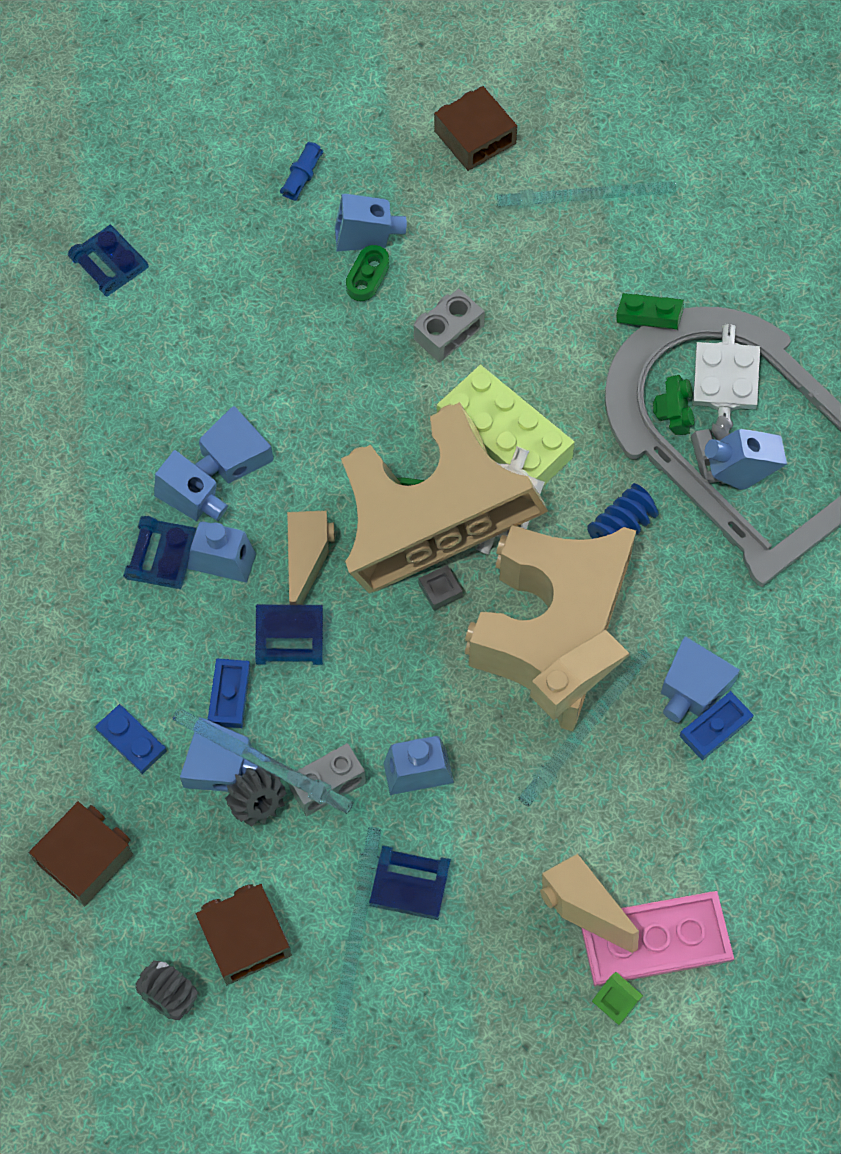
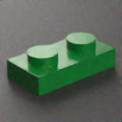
M623 293L616 313L617 323L678 329L684 310V299Z

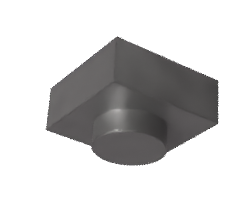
M448 565L418 578V584L433 610L463 597V591Z

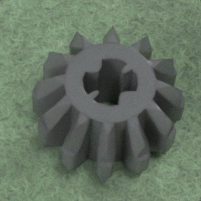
M261 765L255 770L247 766L245 774L242 776L235 774L236 783L227 785L229 795L225 798L234 817L241 822L244 821L251 827L257 821L265 825L266 819L270 815L277 817L276 809L285 806L282 797L287 794L285 787L280 781V777L275 772L267 770Z
M153 960L141 972L140 978L135 983L136 991L142 996V999L150 1007L157 1010L159 1014L165 1015L168 1019L180 1020L194 1006L193 1003L197 999L198 993L191 981L186 979L183 973L178 972L166 962Z

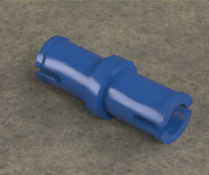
M313 142L306 143L299 159L292 163L290 167L291 173L280 189V193L283 194L282 196L294 201L298 199L306 181L312 179L314 175L313 169L323 154V150L320 149L319 145Z

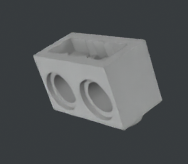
M458 288L451 295L447 294L442 297L437 306L428 314L423 313L417 318L414 323V340L440 363L484 327L485 311ZM439 332V333H441V334H439V335H433V334H430V333Z
M348 743L287 776L289 788L306 817L366 784L365 770Z

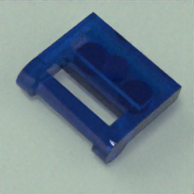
M111 224L83 244L72 246L68 251V257L73 263L80 264L99 284V290L106 297L149 268L148 262ZM94 252L115 276L108 277L88 255Z
M141 516L138 523L140 532L130 565L126 566L123 577L127 580L181 590L188 567L190 548L197 530L196 527L158 521L150 516ZM152 533L161 534L151 571L142 569Z
M256 604V665H266V662H312L313 665H323L324 605ZM267 638L312 639V648H267Z
M383 845L369 906L439 920L451 859L441 857L440 860L421 857L393 851V847ZM391 864L437 875L436 880L433 881L389 872L388 870Z

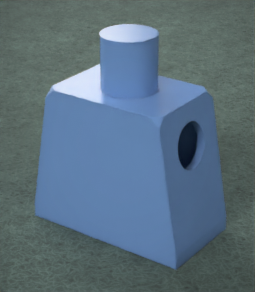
M342 194L335 222L336 251L362 250L370 245L386 248L389 234H406V216H391L390 203L386 199Z
M233 406L200 438L199 445L204 458L194 465L210 477L218 472L229 484L273 461L272 447L240 411Z
M738 429L720 441L715 439L709 440L704 450L705 456L709 458L713 477L739 490L749 488L787 465L782 437L776 434Z
M176 450L170 454L155 473L154 496L195 521L199 519L203 512L218 521L228 507L226 503L215 497L216 481Z
M202 521L198 524L190 548L187 569L247 583L256 552L246 533L242 530L225 527L216 522L208 523Z
M685 636L662 686L661 694L671 699L664 708L663 714L676 723L682 720L688 710L699 717L734 685L740 669Z
M199 717L180 779L184 788L228 792L227 785L236 783L235 774L244 775L247 766L253 770L259 765L266 768L267 761L249 757L252 747L250 739L246 736Z
M439 736L415 739L390 746L384 760L390 795L454 783L448 753Z

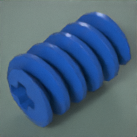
M633 483L631 489L625 490L622 493V497H618L613 502V505H609L604 513L596 517L595 522H591L587 526V530L592 539L610 535L623 527L636 530V535L641 532L640 525L647 526L650 524L649 517L656 518L659 512L650 494L639 484Z

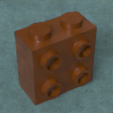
M484 86L465 93L462 98L449 105L442 106L434 113V132L467 171L516 144L517 124Z
M77 801L28 853L42 870L85 907L133 856V853L128 845L131 840L118 827L111 830L103 823L106 818L94 806L90 805L86 808Z
M253 884L245 885L234 892V896L223 901L221 899L209 901L201 907V911L195 913L226 986L292 956L290 946L262 884L253 886Z

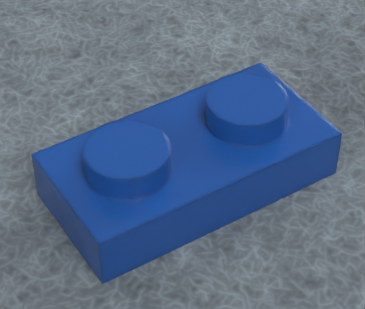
M216 658L208 713L209 721L223 727H243L251 667L250 661Z
M730 691L684 728L679 736L703 761L752 721L754 715Z
M120 704L95 726L96 731L141 774L147 771L167 752L166 747Z

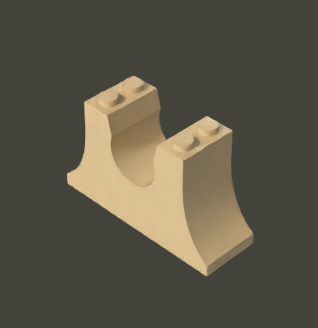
M460 402L455 405L444 406L438 413L430 416L432 437L439 446L440 459L434 473L419 484L411 486L402 485L371 445L356 448L348 456L341 458L354 492L358 514L355 542L345 563L349 573L368 593L381 590L510 530L511 525H521L548 512L543 499L528 476L508 471L489 457L478 429Z
M511 525L508 536L502 535L497 547L496 554L499 555L495 568L500 569L499 580L517 591H526L537 595L545 602L548 610L541 616L531 620L513 619L504 613L480 612L477 623H470L465 641H467L465 654L469 655V666L510 679L531 690L532 680L558 658L604 630L607 631L630 562L636 530L623 527L607 536L573 540L552 537ZM586 693L557 717L561 728L574 732Z

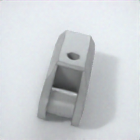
M710 429L695 431L691 435V441L700 474L709 483L719 482L720 485L725 484L715 479L711 470L707 471L706 466H710L709 458L705 456L704 450L707 442L714 439L712 431Z

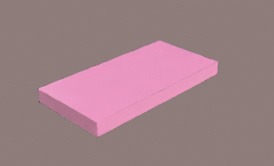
M717 891L621 908L639 930L638 950L633 953L581 928L594 987L604 985L615 972L626 981L732 962L734 960Z

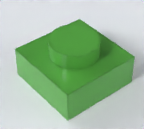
M615 972L609 977L592 1002L615 1023L620 1025L642 999L643 995Z

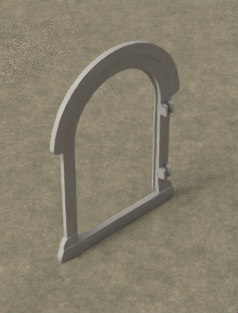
M722 307L686 308L683 310L678 329L641 326L622 344L611 363L605 387L607 419L610 429L628 458L637 459L646 454L649 457V461L659 471L662 470L722 530L723 536L733 546H737L743 552V561L748 568L751 579L763 587L841 526V496L769 550L772 545L657 431L645 408L644 383L646 376L654 362L673 346L696 339L722 340V326L729 324V336L730 325L732 324L736 326L735 343L760 346V355L774 366L840 431L841 403L785 351L790 345V336L773 324L757 316Z

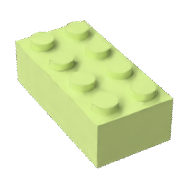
M481 364L437 404L438 413L444 406L455 405L460 402L478 429L489 457L495 462L510 464L516 446L528 450L529 453L522 469L529 476L545 482L544 485L573 458L575 441Z

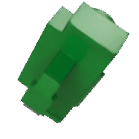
M680 375L667 377V381H665L666 393L655 397L653 413L659 421L669 419V429L675 435L690 434L689 426L694 425V415L692 409L688 407V398H691L693 395L691 383L688 379L683 380Z

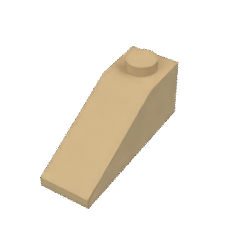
M327 511L287 512L289 603L291 614H298L329 553L328 542H335L334 522L328 523Z
M604 630L558 658L533 679L530 697L555 720L623 662L630 653L609 632Z
M578 853L542 873V889L540 893L549 908L554 907L562 918L631 953L638 950L639 930Z

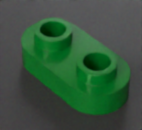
M370 245L361 250L346 278V291L349 297L356 301H366L375 295L389 269V254L386 249L378 245ZM376 261L379 265L371 266L369 263ZM359 285H365L367 288L357 289L356 287Z

